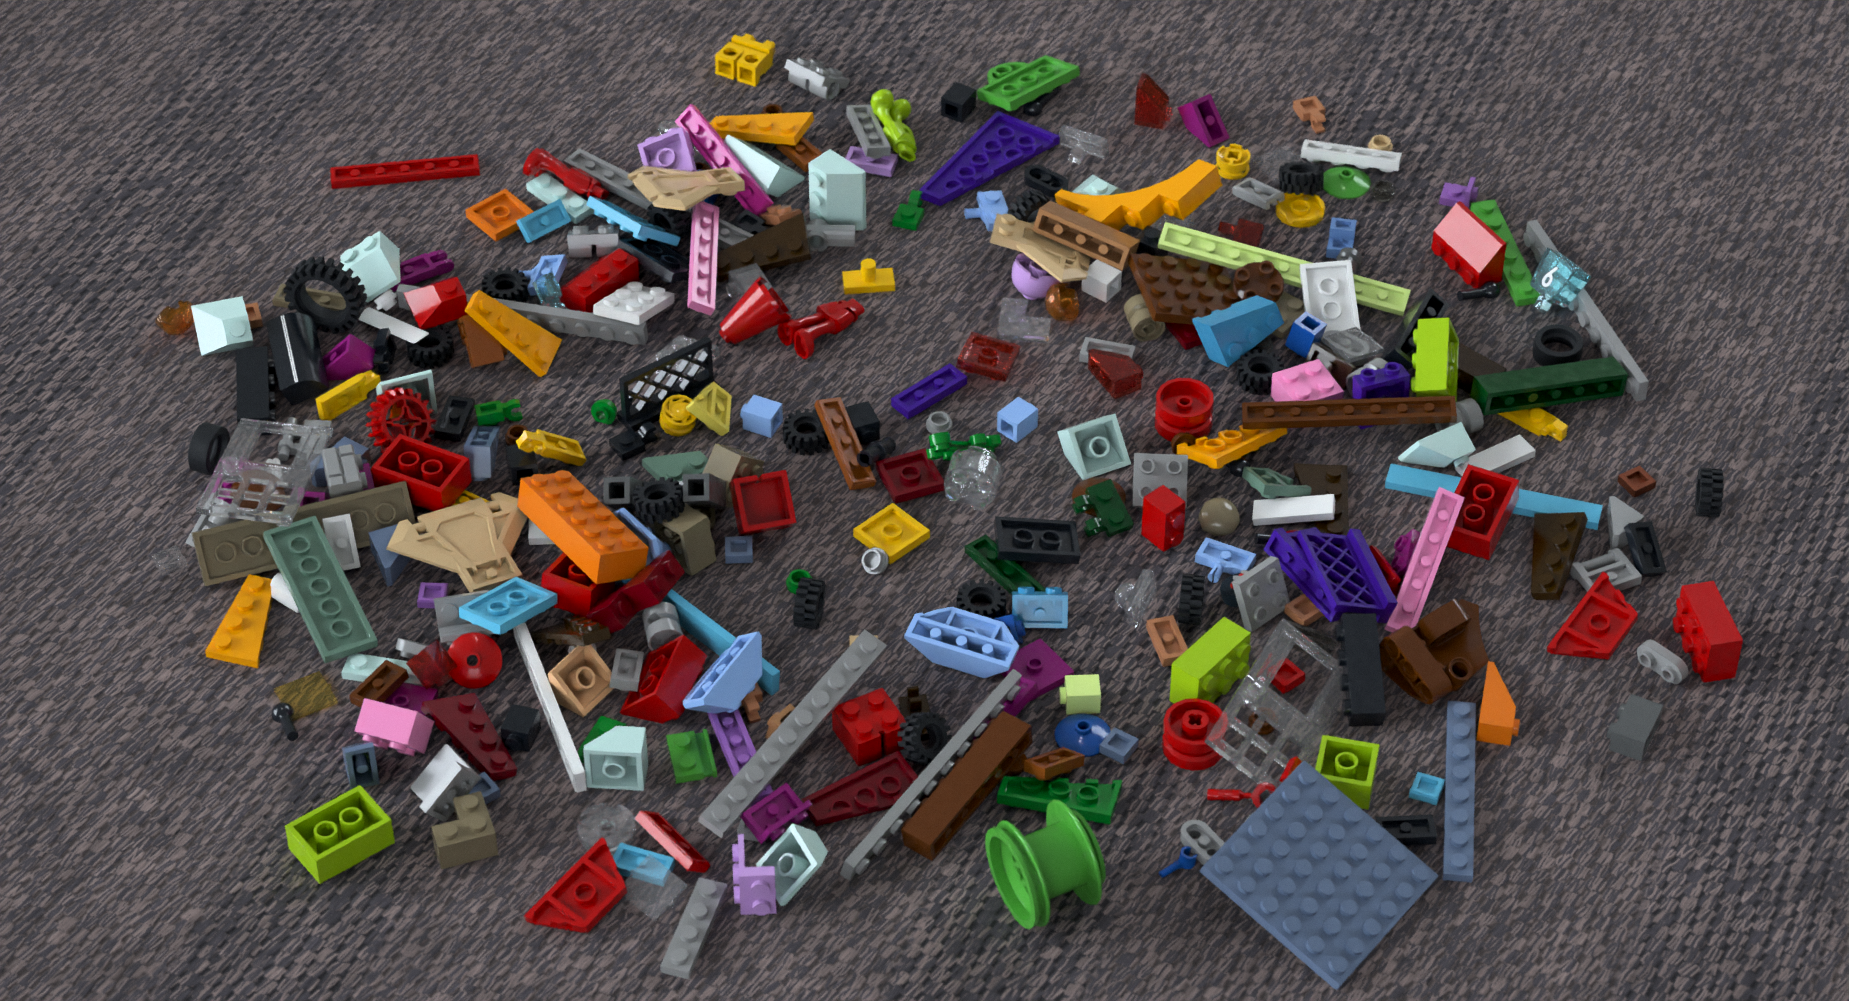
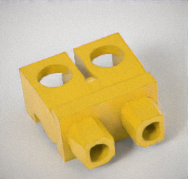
M747 33L742 37L734 35L731 38V42H728L715 54V74L733 80L737 77V81L756 87L760 82V76L765 74L773 65L775 43L769 40L763 43L757 42L753 35Z

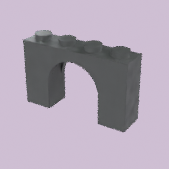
M710 473L683 474V481H678L682 487L683 502L693 509L726 508L725 480ZM630 476L604 477V505L617 510L624 507L627 511H636L633 492L636 491L638 485L643 486L642 482L644 481Z

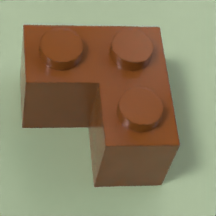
M465 315L456 320L462 345L466 344L471 368L505 360L504 355H507V348L471 316Z

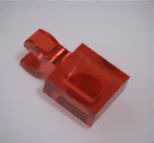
M1239 218L1237 225L1220 221L1218 231L1234 236L1233 241L1259 248L1265 226Z

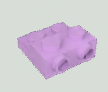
M683 127L671 128L665 134L649 137L645 142L638 144L643 166L697 171L693 159L695 153L690 135Z

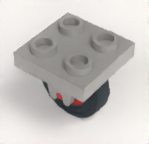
M1270 556L1249 571L1242 570L1240 573L1228 577L1220 586V593L1224 603L1231 607H1239L1244 628L1250 632L1255 631L1284 611L1285 605L1290 602L1279 558Z

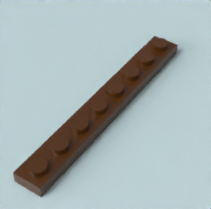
M1455 396L1242 403L1243 429L1457 423Z

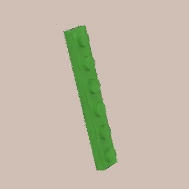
M1485 200L1471 203L1470 210L1507 243L1502 277L1516 307L1541 303L1542 296L1496 201Z

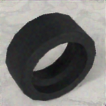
M1545 326L1538 330L1534 337L1533 358L1541 366L1578 362L1582 357L1583 338L1576 330L1568 326ZM1551 342L1562 343L1569 346L1572 350L1555 352L1549 350L1544 345Z
M207 422L198 426L192 436L188 449V463L193 471L213 476L220 471L225 464L230 448V435L226 427Z

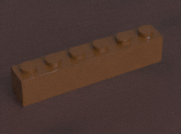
M1002 711L996 719H992L982 736L972 742L965 756L955 762L953 770L946 778L943 777L938 782L936 790L929 798L926 797L921 802L919 810L912 818L909 817L904 822L901 829L904 846L933 861L1033 743L1031 725L1005 711Z

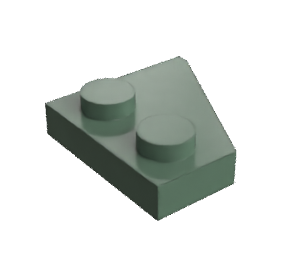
M701 451L647 457L642 459V466L657 481L660 477H664L665 480L673 478V482L675 480L683 481V474H702L708 458Z
M1244 467L1242 477L1265 498L1276 499L1277 496L1302 497L1310 496L1312 488L1310 486L1293 485L1294 479L1281 475L1269 468Z

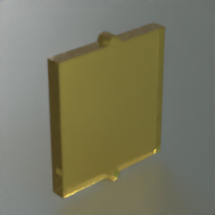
M320 671L274 688L280 703H288L293 707L292 721L338 704V700L331 691V684L326 683Z

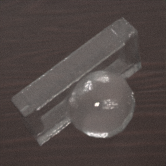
M1143 569L1135 584L1123 583L1116 589L1115 601L1119 607L1125 610L1128 625L1137 627L1140 624L1157 592L1152 570Z

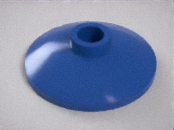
M1073 714L1058 723L1054 735L1055 741L1060 748L1065 747L1085 755L1084 757H1090L1099 754V745L1111 730L1108 724L1097 716Z

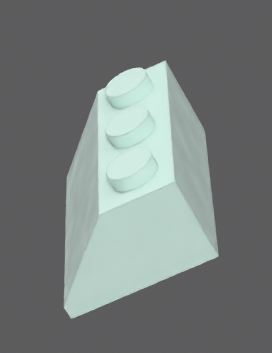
M727 134L724 142L768 196L770 194L779 197L805 179L803 175L758 147Z
M829 149L808 163L810 220L822 219L828 225H855V230L866 229V171Z

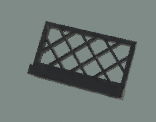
M707 336L619 378L621 410L617 412V419L628 430L632 428L635 432L644 423L649 421L654 423L659 420L662 405L668 397L680 394L694 399L713 381L719 385L713 377L712 340ZM703 349V352L701 353L699 358L695 359L694 356L696 355V353L699 350ZM683 359L676 370L672 369L676 361ZM690 362L694 363L688 374L683 373ZM701 367H704L705 370L698 373ZM660 370L654 381L650 378L653 373ZM668 373L672 374L665 385L661 384ZM680 377L683 378L682 381L676 383ZM639 380L633 390L630 391L628 385ZM646 383L649 384L650 386L645 392V394L640 395L639 393L642 391ZM658 388L662 389L661 391L655 393ZM635 399H639V400H640L639 402L633 404V402L635 401Z

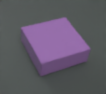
M421 582L417 607L435 608L434 598L448 596V583Z

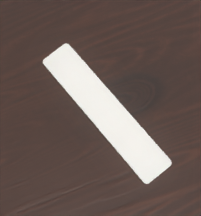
M370 307L366 308L358 319L379 329L389 328L392 335L411 343H416L429 334L424 330Z

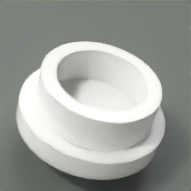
M389 289L376 298L374 302L378 305L376 307L377 310L383 308L387 311L397 303L395 299L397 292L393 293Z

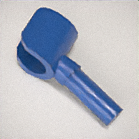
M1183 847L1180 851L1179 859L1161 870L1159 875L1164 878L1177 869L1193 868L1198 854L1190 857L1191 847Z

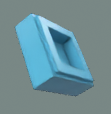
M1417 772L1409 792V798L1437 805L1445 786V779Z

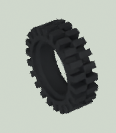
M321 256L317 260L314 257H309L307 261L304 259L295 267L285 283L284 293L286 295L284 298L285 302H290L288 305L289 310L296 309V312L310 316L315 321L316 330L321 326L322 332L325 333L329 329H331L332 334H338L339 331L344 333L348 328L351 329L356 324L367 304L365 302L367 299V294L364 293L365 286L358 285L361 279L358 276L352 278L351 275L354 271L350 268L346 272L342 270L345 264L339 262L335 266V259L329 258L326 263L324 257ZM319 280L333 286L344 297L346 308L334 311L320 306L308 295L305 287L306 282Z

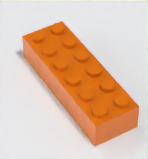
M559 470L556 473L534 474L532 477L521 478L517 507L595 584L631 579L646 567L649 547L569 471Z

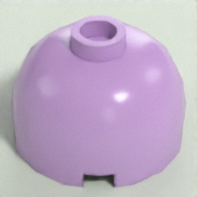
M1024 253L1017 255L1012 266V281L1025 298L1029 300L1045 298L1052 295L1058 289L1060 281Z

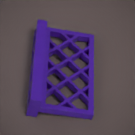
M1316 527L1301 530L1321 533ZM1283 528L1274 529L1264 551L1269 556L1279 558L1281 569L1330 622L1338 621L1342 613L1347 612L1333 611L1305 552L1300 547L1301 545L1296 537L1299 531L1287 533ZM1310 541V543L1314 544V545L1317 546L1318 548H1321V547H1320L1319 545H1317L1316 543ZM1324 550L1326 553L1333 556L1334 558H1338L1335 555L1328 552L1327 550ZM1318 558L1319 561L1330 567L1328 563ZM1335 568L1333 569V570H1335L1336 572H1338V573H1340V574H1343V573L1340 572L1339 570H1337V569H1335ZM1328 577L1329 580H1331V581H1333L1335 584L1339 585L1338 582H1336L1335 580H1333V579H1331L1330 577ZM1345 589L1346 591L1350 592V593L1353 594L1354 596L1357 595V594L1353 593L1352 591H1349V590ZM1337 595L1339 601L1348 602L1339 595Z
M1350 528L1347 535L1300 530L1296 537L1333 611L1361 614L1376 613L1377 623H1387L1398 602L1360 529ZM1310 541L1316 543V544L1319 545L1321 548H1318V547L1315 546L1314 544L1310 543ZM1333 544H1339L1341 547L1338 548ZM1324 550H1327L1328 552H1330L1338 558H1334L1333 556L1326 553ZM1318 558L1328 563L1330 567L1319 561ZM1335 568V569L1339 570L1340 572H1342L1343 574H1345L1347 577H1344L1343 575H1341L1340 573L1336 572V571L1333 570V569ZM1328 577H1330L1331 579H1333V580H1335L1336 582H1338L1339 585H1337V584H1335L1334 582H1332L1331 580H1329ZM1343 587H1346L1347 589H1349L1350 591H1352L1353 593H1355V594H1357V595L1354 596V595L1351 594L1350 592H1348V591H1346L1345 589H1343ZM1337 595H1339L1348 602L1339 601Z

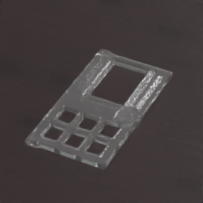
M241 418L196 507V514L276 523V526H291L322 458L321 451L326 449L334 433L333 428L322 425L313 427ZM262 432L304 437L291 466L248 461ZM223 482H241L238 489L221 488ZM250 484L267 485L263 493L247 491ZM276 487L293 488L290 496L273 494ZM216 497L233 499L230 506L213 504ZM242 500L259 502L256 509L239 507ZM269 503L285 505L283 512L268 511L266 508Z
M1283 618L1276 626L1204 742L1257 784L1267 782L1278 788L1280 784L1266 772L1274 760L1284 768L1286 767L1289 758L1280 752L1286 739L1288 738L1302 749L1298 758L1301 761L1305 760L1307 763H1310L1321 744L1322 735L1328 733L1340 713L1342 701L1346 699L1345 691L1340 690V674H1343V666H1338V661ZM1295 643L1332 671L1306 716L1268 687ZM1243 704L1258 715L1251 729L1236 718ZM1265 721L1280 732L1273 746L1258 735ZM1229 726L1245 737L1238 750L1222 739ZM1251 743L1267 754L1260 767L1244 756Z

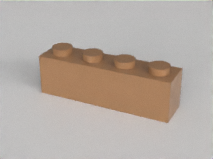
M1049 201L1039 208L1032 229L1036 233L1119 270H1124L1129 266L1127 261L1130 253L1136 254L1140 240L1053 201Z

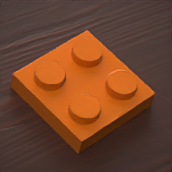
M505 188L466 209V217L497 242L519 230L516 221L534 211Z

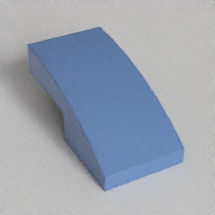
M1332 217L1326 258L1337 259L1341 249L1345 247L1353 248L1357 220Z

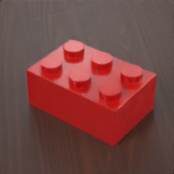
M402 434L396 437L371 467L375 488L406 481L411 504L431 511L452 506L472 482L469 458Z
M1468 464L1454 492L1465 498L1446 547L1490 560L1519 500V480Z
M1708 581L1683 585L1680 597L1676 600L1677 613L1676 617L1673 618V628L1675 633H1679L1682 638L1684 652L1689 653L1692 658L1693 671L1699 673L1703 683L1735 678L1743 639L1715 582Z

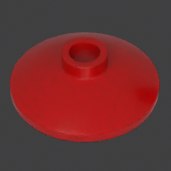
M476 632L458 637L449 647L446 656L447 669L453 680L459 685L471 689L482 688L491 684L498 677L503 663L502 653L498 644L491 637ZM471 655H475L478 658V663L475 666H471L468 663V658Z

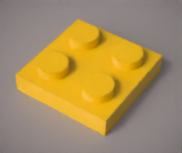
M891 503L853 529V537L869 549L874 547L883 549L887 553L888 563L891 565L930 538V530L897 505Z

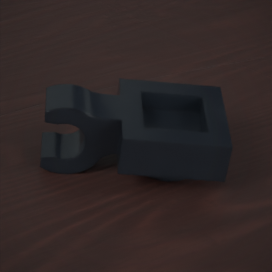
M649 421L644 423L636 433L631 428L610 438L609 445L620 459L624 461L645 452L646 444L658 440V437L653 433L657 429Z

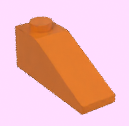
M1488 661L1476 741L1510 746L1512 736H1518L1520 719H1514L1516 706L1494 662Z

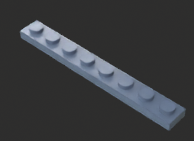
M1447 701L1443 880L1472 882L1476 736V703Z

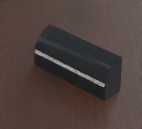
M289 312L267 321L266 326L279 388L292 406L297 405L330 389L315 321L310 316L299 312Z

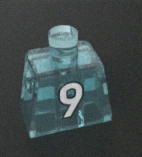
M1547 247L1530 282L1531 287L1540 293L1533 307L1545 314L1552 303L1564 308L1567 307L1592 276L1564 254Z

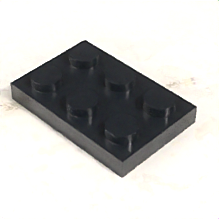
M637 238L619 239L616 249L620 248L636 257L645 270L657 273L663 281L667 283L683 280L689 281L690 259L665 243L650 238L647 241Z
M995 516L994 531L999 560L1079 564L1080 549L1076 521Z

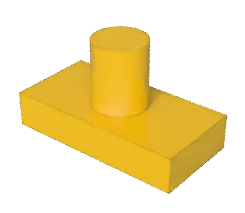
M867 258L862 260L861 270L842 271L844 294L895 291L893 268L876 269V262L873 259Z

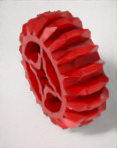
M397 387L394 390H385L384 394H379L376 397L377 402L375 401L370 404L373 411L368 412L366 416L371 418V422L366 423L365 426L372 428V432L369 433L368 437L376 438L373 446H381L380 453H384L399 434L412 437L411 433L414 427H416L413 439L428 444L432 442L429 435L434 434L436 431L431 428V424H435L437 420L430 418V414L434 410L426 408L429 401H420L422 393L417 392L413 394V389L407 388L404 390L402 387ZM393 404V409H391V415L389 419L386 420L387 412ZM399 421V422L408 423V424H407V425H400V423H393V422Z

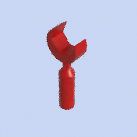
M1264 782L1257 785L1253 793H1244L1241 790L1208 789L1207 799L1218 801L1252 799L1253 804L1259 808L1263 803L1261 793L1266 789L1274 792L1277 788L1271 783Z

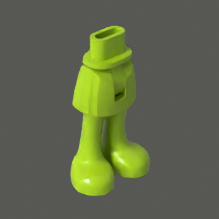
M879 90L871 98L872 110L883 124V132L892 149L901 158L912 162L916 159L915 152L917 148L912 130L902 123L910 115L911 105L906 99H899L893 102L894 97L890 90Z

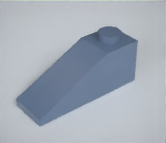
M473 426L464 444V456L469 458L473 481H485L487 478L492 477L495 469L500 426Z

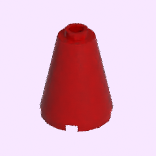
M763 277L755 280L719 324L721 327L719 334L726 343H740L792 317L791 314L786 313L788 308L772 287L769 290L764 284L767 281Z

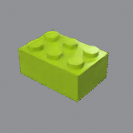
M1449 317L1418 319V329L1413 331L1414 344L1417 345V352L1412 355L1413 368L1416 369L1415 377L1411 378L1412 392L1416 393V397L1455 396L1457 402L1459 339Z
M1226 617L1218 621L1172 663L1169 701L1176 703L1183 699L1198 698L1214 704L1221 694H1227L1232 684L1238 678L1243 679L1249 671L1248 660L1251 651V632Z
M361 785L285 825L290 851L319 884L395 843L392 820Z

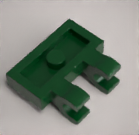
M1111 479L1087 487L1086 495L1074 498L1075 503L1072 504V508L1076 515L1090 509H1094L1097 517L1085 521L1086 526L1083 529L1087 537L1103 531L1110 537L1133 528L1134 523Z

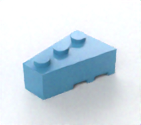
M1258 295L1231 304V307L1227 309L1215 310L1205 317L1192 319L1208 358L1226 367L1232 365L1242 355L1284 324L1276 302Z

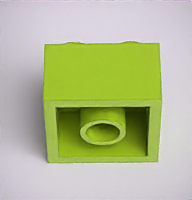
M1322 735L1315 770L1361 809L1369 810L1380 744Z

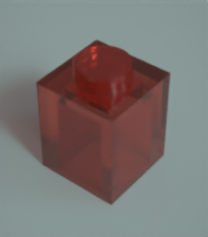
M435 640L406 662L426 690L435 683L438 687L442 686L452 678L449 672L457 667V664L438 640Z

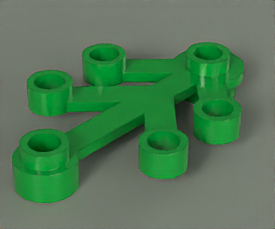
M940 432L928 436L931 448L927 449L926 452L928 460L943 458V461H950L959 458L958 453L979 451V455L992 454L995 452L994 448L1002 445L999 434L985 436V433L970 436L968 441L951 440L950 432Z

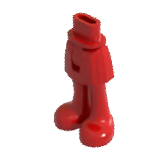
M534 149L525 161L523 174L529 177H538L548 170L564 181V187L576 193L587 195L588 198L592 196L605 200L609 195V191L602 188L601 183L582 169L572 167L570 169L544 149Z
M855 299L819 305L815 314L800 319H789L779 324L777 328L779 339L786 346L794 343L796 353L803 359H807L814 353L815 339L827 333L836 335L845 330L853 322L857 321L859 315L864 313V307Z

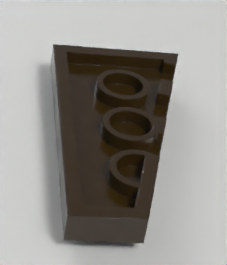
M804 213L718 252L716 282L812 259Z
M1294 463L1293 471L1298 478L1299 485H1308L1312 488L1310 496L1334 494L1335 496L1334 520L1312 521L1313 526L1321 533L1347 535L1349 532L1347 465ZM1333 544L1336 547H1341L1339 544Z
M1585 512L1534 514L1531 595L1533 599L1560 600L1588 521Z
M579 614L563 618V623L530 632L533 643L543 641V644L553 643L554 639L556 645L568 643V645L587 646L611 638L607 626L594 622L592 619L580 617Z

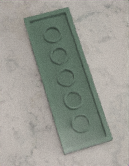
M316 516L264 531V540L324 663L377 647L378 640Z

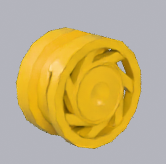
M1229 144V147L1226 148L1224 145L1220 147L1216 152V166L1219 175L1229 180H1237L1247 176L1250 163L1249 150L1242 149V145Z
M678 394L672 395L664 401L659 422L661 428L671 436H683L690 433L695 427L697 417L686 410V406L693 399Z

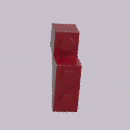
M667 550L655 558L623 587L599 599L586 614V617L607 626L610 634L626 627L637 612L659 604L685 570L671 551Z

